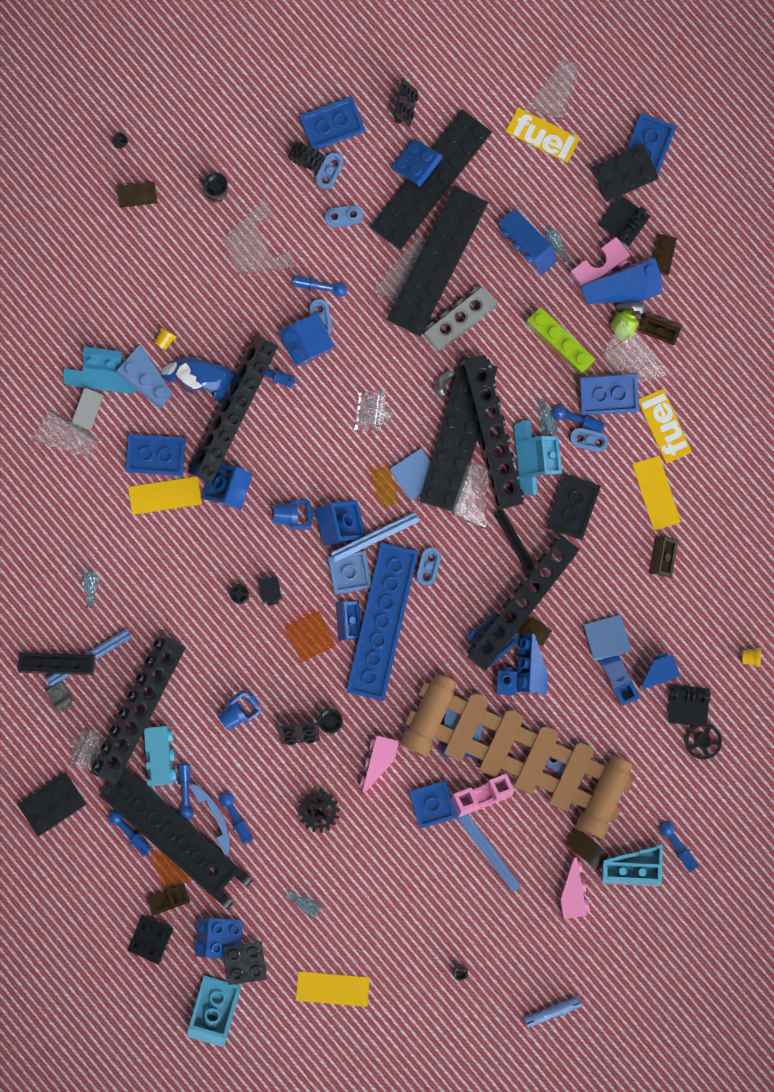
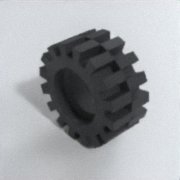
M296 142L293 143L288 155L289 160L293 161V163L314 171H319L325 157L316 149Z

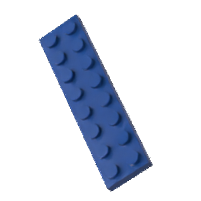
M381 543L347 693L380 701L385 700L419 551Z

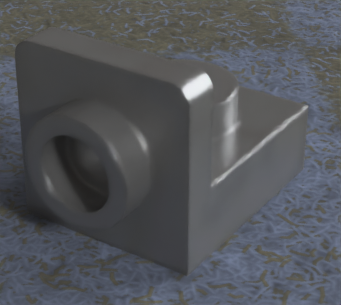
M62 682L45 692L56 711L59 712L61 710L65 712L72 707L71 703L74 700Z

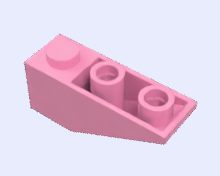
M376 736V739H372L369 749L373 751L371 758L367 757L364 768L368 769L366 777L362 776L360 788H363V793H366L395 761L399 741L381 736Z
M577 857L572 859L560 897L563 919L587 916L586 911H590L588 899L584 900L583 892H586L585 880L580 878V873L583 872L582 863L577 861Z

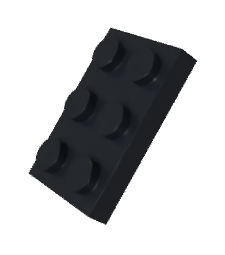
M645 144L592 167L607 202L659 179Z
M564 474L546 529L582 541L601 486Z
M65 772L17 805L37 836L40 837L86 806L87 803Z

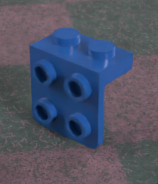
M198 917V922L196 923V942L194 944L195 956L225 959L224 946L241 944L243 922L241 920Z

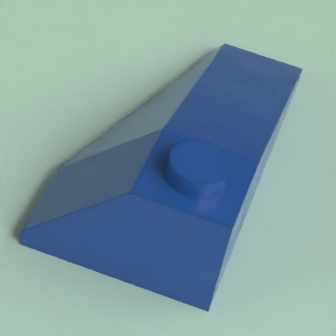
M645 258L584 284L580 288L586 304L647 300L662 293V276L656 259Z

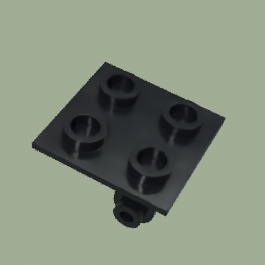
M404 78L401 80L394 119L395 123L402 124L404 122L410 127L411 121L414 119L415 103L418 101L419 95L418 90Z
M620 196L615 200L598 226L614 237H617L618 240L627 246H630L651 216L646 213L647 210L645 208H639L623 196Z
M671 685L668 723L707 727L708 708L711 697L710 689Z
M318 723L279 726L282 744L295 745L296 743L303 742L312 744L320 741Z
M142 915L127 951L159 965L174 928Z
M262 941L223 947L228 985L267 980Z

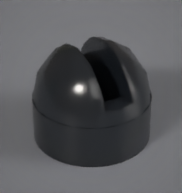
M117 132L111 142L115 148L122 149L128 144V138L125 134Z
M457 964L453 968V977L459 981L466 979L468 968L463 964ZM456 969L465 970V973L456 971Z

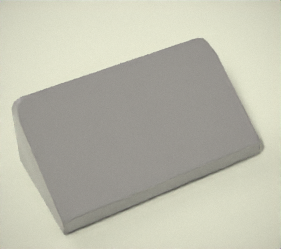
M84 388L72 424L91 431L104 395Z

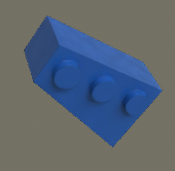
M516 209L498 222L501 236L505 240L509 239L513 248L523 255L524 259L540 276L557 262L552 245Z

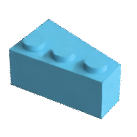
M168 726L145 728L146 769L148 770L149 777L147 785L150 787L173 785L174 780H177L176 768H172V761H175V752L170 746V742L173 741V731L169 730Z
M663 844L632 854L604 860L602 863L601 884L660 887L662 883Z

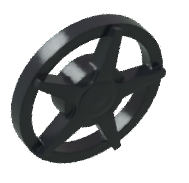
M707 724L708 729L705 734L699 735L693 730L701 726H693L688 731L685 739L688 752L693 757L701 760L714 757L720 751L722 745L719 731L714 726ZM710 729L717 734L719 742L711 740L709 736ZM691 733L696 737V744L692 747L689 746V736ZM710 745H718L717 750L708 756L707 748ZM697 747L703 749L705 757L696 755L692 749Z

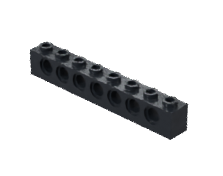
M253 336L187 473L212 484L276 353L277 345L264 338Z
M486 355L463 360L460 364L497 510L523 504L524 493L519 488L518 481H520V477L513 464L515 463V457L509 449L510 437L508 433H505L504 426L506 421L504 415L500 413L501 401L495 393L496 381L494 377H491V362L487 359ZM476 372L483 374V381L476 379ZM482 390L488 393L487 400L481 398L480 392ZM486 409L492 411L493 416L491 419L485 416ZM491 427L497 430L496 437L490 435ZM496 446L502 449L501 456L495 454L494 448ZM501 464L506 466L507 472L505 475L501 474L499 471V466ZM505 483L511 485L510 493L504 491Z
M562 535L559 539L555 537L549 545L551 550L547 554L543 553L537 560L540 563L537 568L529 570L525 576L528 578L524 584L520 582L513 592L516 595L512 600L508 598L502 605L504 608L502 613L494 615L490 621L492 623L491 627L488 630L484 628L478 636L481 639L478 644L475 645L473 643L467 650L469 654L467 659L483 672L487 671L580 549ZM552 554H561L562 561H553ZM548 568L551 574L549 577H543L540 574V570ZM536 583L539 590L533 593L529 591L528 585ZM524 598L527 601V606L520 608L516 600ZM507 613H512L515 616L513 623L506 622L505 615ZM496 628L502 629L503 637H494L493 630ZM484 643L490 644L492 651L490 653H483L481 645Z
M159 635L154 641L153 649L144 661V667L136 676L135 684L128 692L127 700L124 706L120 708L117 720L110 727L109 735L106 741L102 743L97 759L91 765V774L113 785L117 784L186 648L185 646L163 635ZM164 653L165 658L161 661V655ZM156 670V675L152 679V673ZM147 687V693L143 695V691ZM138 705V711L135 713L134 709ZM129 722V723H130V726H129V728L126 730V729H125L126 724ZM121 740V744L117 748V742ZM112 757V762L108 765V760Z

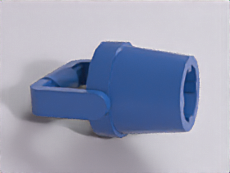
M289 500L287 504L273 505V524L287 525L293 530H308L311 528L314 518L309 500ZM297 506H306L307 524H297Z
M241 690L228 700V706L218 715V718L224 727L230 731L242 722H250L262 710L258 704L259 702L252 694ZM243 696L256 708L249 715L237 702Z

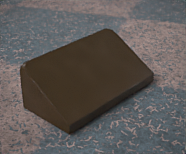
M155 182L117 186L120 208L158 203Z
M647 311L639 332L675 345L682 324Z
M664 536L655 537L649 574L672 578L678 540Z

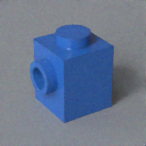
M503 667L502 671H498L497 695L517 696L518 672H514V668Z

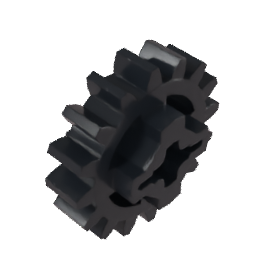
M316 791L315 796L309 793L308 800L302 799L305 804L299 805L303 812L298 813V815L304 817L300 822L307 823L306 829L310 826L313 827L312 832L319 828L320 833H323V828L325 827L329 831L330 824L336 825L334 819L340 818L336 815L340 808H335L338 801L332 802L333 796L330 795L327 798L326 792L319 795V792ZM315 799H324L321 804H314L312 802ZM329 805L332 807V817L327 813ZM312 806H314L315 808L323 807L324 809L322 812L327 818L320 815L316 817V811L314 808H312ZM307 807L311 809L312 816L310 819L307 818ZM317 820H324L327 822L323 825H315Z

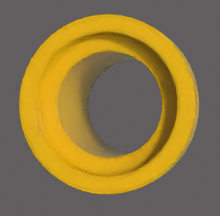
M161 327L154 343L167 350L172 341L176 340L177 336Z
M761 648L743 650V664L760 667Z

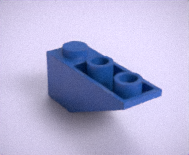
M535 634L520 635L517 692L532 695L547 694L548 673Z
M619 655L599 660L620 707L640 698Z

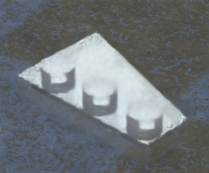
M561 60L527 109L563 120L580 65Z
M50 409L31 439L33 442H43L47 446L60 447L68 452L89 457L99 441L52 409Z
M473 461L468 462L451 515L481 529H486L487 524L485 522V511H487L485 493L488 486V471L486 467Z

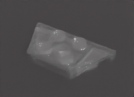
M420 236L372 290L374 294L393 299L398 298L424 246Z
M621 318L603 353L604 358L616 373H637L638 382L668 376L625 320Z

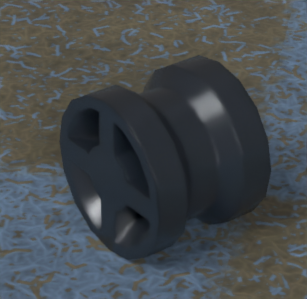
M236 584L230 589V598L236 604H244L249 599V591L244 585Z

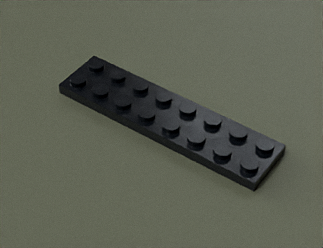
M462 109L431 148L443 157L420 187L406 180L370 226V229L401 251L490 137L492 131Z
M453 187L386 321L421 338L488 205L487 201L461 188Z
M465 356L460 357L419 500L421 503L454 513L458 509L478 439V431L460 364L461 361L470 359ZM491 365V377L495 379L498 367ZM476 372V379L483 381V374ZM482 390L480 396L483 400H487L488 393Z

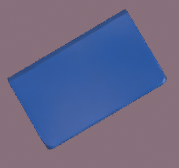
M359 601L337 602L338 640H359L361 632Z

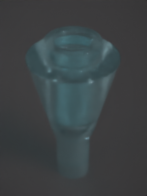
M551 229L545 233V239L552 245L553 250L559 254L562 261H568L570 258L564 250L559 230Z
M545 399L539 400L542 433L547 435L557 432L560 425L548 410Z
M85 572V576H81L86 595V608H94V595L100 576H96V572Z
M290 891L286 896L287 899L296 903L310 919L313 916L316 917L321 910L319 901L299 897Z

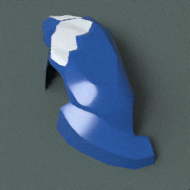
M192 357L173 360L160 372L163 379L172 383L178 381L192 395L194 394L191 389H204L214 392V402H222L235 375L226 367Z

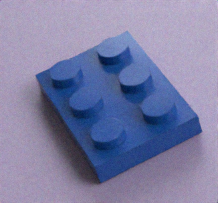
M352 96L299 116L310 146L316 150L366 132Z
M641 113L627 151L645 144L658 174L676 126Z
M637 373L580 377L582 415L639 412Z
M128 434L126 473L183 477L186 438Z

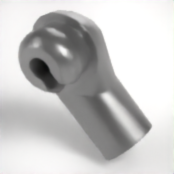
M617 302L616 307L618 311H635L637 315L645 313V305L642 302Z
M447 370L435 380L434 392L440 398L446 396V383L454 378L450 370Z

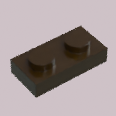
M658 234L653 258L656 259L660 273L669 276L677 238Z

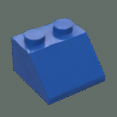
M319 314L295 322L279 332L295 366L306 365L335 348Z
M221 464L212 484L205 483L201 499L241 510L253 474L235 466Z
M358 501L331 503L315 509L324 546L351 542L366 535Z
M665 652L654 657L655 660L651 662L639 687L640 691L680 677L673 654L668 655Z

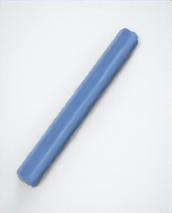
M412 512L331 551V556L337 562L418 523V516L415 512Z
M126 629L84 655H95L97 660L132 638L131 634ZM51 674L46 677V681L50 686H54L71 674Z
M468 814L459 818L457 816V819L510 890L514 892L519 889L521 884Z

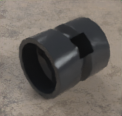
M210 173L204 179V196L213 203L223 201L228 192L227 179L220 173Z
M330 708L322 711L318 717L320 729L326 734L338 733L343 727V718L339 711Z

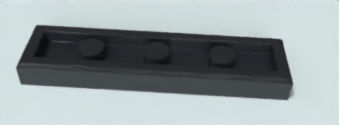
M20 652L18 672L94 675L96 656Z

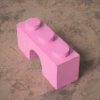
M617 237L601 248L600 253L605 259V264L602 267H592L585 260L571 270L570 276L579 287L612 273L617 267L621 269L629 263L630 254Z
M504 774L489 780L488 783L479 788H468L453 794L451 802L459 818L510 798L514 793V789L508 775Z

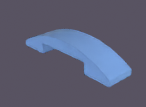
M195 784L191 785L190 787L198 803L207 801L223 835L216 839L224 855L230 854L229 831L220 808L203 789Z

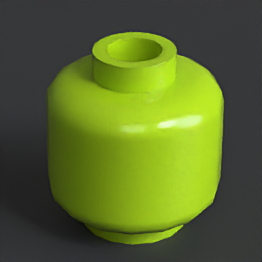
M626 310L616 313L611 324V329L615 332L614 336L622 340L625 337H633L639 324L636 319L637 316Z

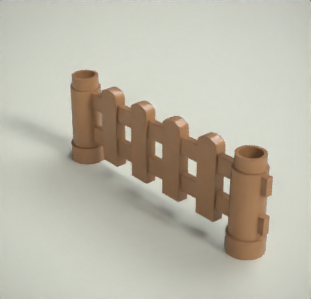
M436 674L432 682L429 684L424 683L419 693V696L423 697L416 713L410 712L405 723L409 728L405 730L399 743L401 747L427 758L433 746V739H438L448 744L444 755L462 762L465 753L470 754L483 761L479 769L482 773L496 778L500 770H504L518 777L514 788L529 795L533 794L536 786L551 792L553 796L549 804L563 811H568L571 802L585 808L575 828L599 840L604 839L609 828V821L615 822L620 812V808L616 806L622 793H628L634 781L629 778L632 764L618 757L611 756L608 765L603 766L591 760L594 752L586 744H577L573 751L556 744L558 733L552 728L543 727L538 735L522 728L523 717L516 711H507L503 718L486 711L488 701L482 695L473 694L468 702L454 696L453 693L457 683L443 675ZM447 709L461 715L455 730L441 725ZM479 724L496 732L490 747L472 739ZM514 740L531 748L525 764L507 756ZM549 757L566 764L560 780L543 773ZM584 774L598 779L592 795L578 789Z

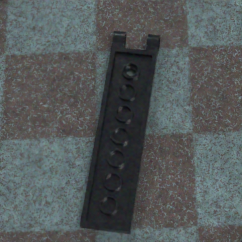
M126 767L117 784L109 783L99 796L227 910L234 902L222 890L232 878L235 877L247 888L253 882L246 873ZM212 867L217 869V873L214 875L209 872Z

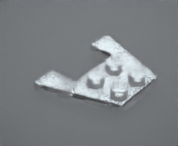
M266 200L259 204L222 239L238 275L297 267L290 250L271 258L257 229L256 224L273 217Z

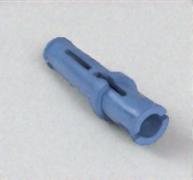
M577 995L569 1000L558 1001L556 1005L524 1016L527 1027L530 1028L560 1015L565 1016L570 1011L582 1008V1004Z

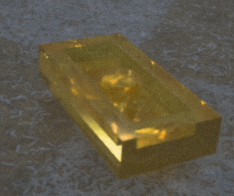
M389 466L370 471L381 508L400 503Z

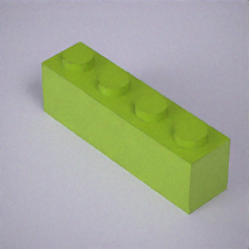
M541 307L527 320L526 325L580 376L595 363L596 359Z

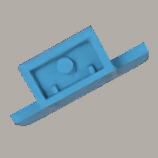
M84 347L83 370L64 368L63 381L66 385L128 394L136 392L134 387L116 373L123 364L122 352Z
M530 420L516 423L514 426L520 489L523 490L526 496L538 495L536 476L562 474L559 437L538 436L532 438Z

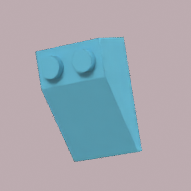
M204 975L186 1037L224 1047L241 986L236 984L228 985V982Z

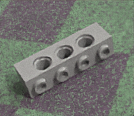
M485 286L481 288L476 287L470 292L471 296L468 299L464 300L463 298L455 304L456 308L451 312L447 310L440 316V321L436 324L432 322L425 328L424 336L438 354L498 307V302ZM473 302L480 305V308L476 311L469 307ZM462 314L465 316V320L457 322L455 316ZM448 326L451 331L448 334H443L440 332V328Z

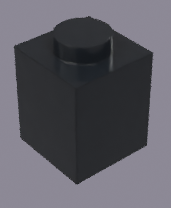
M278 576L259 580L263 604L267 603L268 606L278 605L279 601H282Z

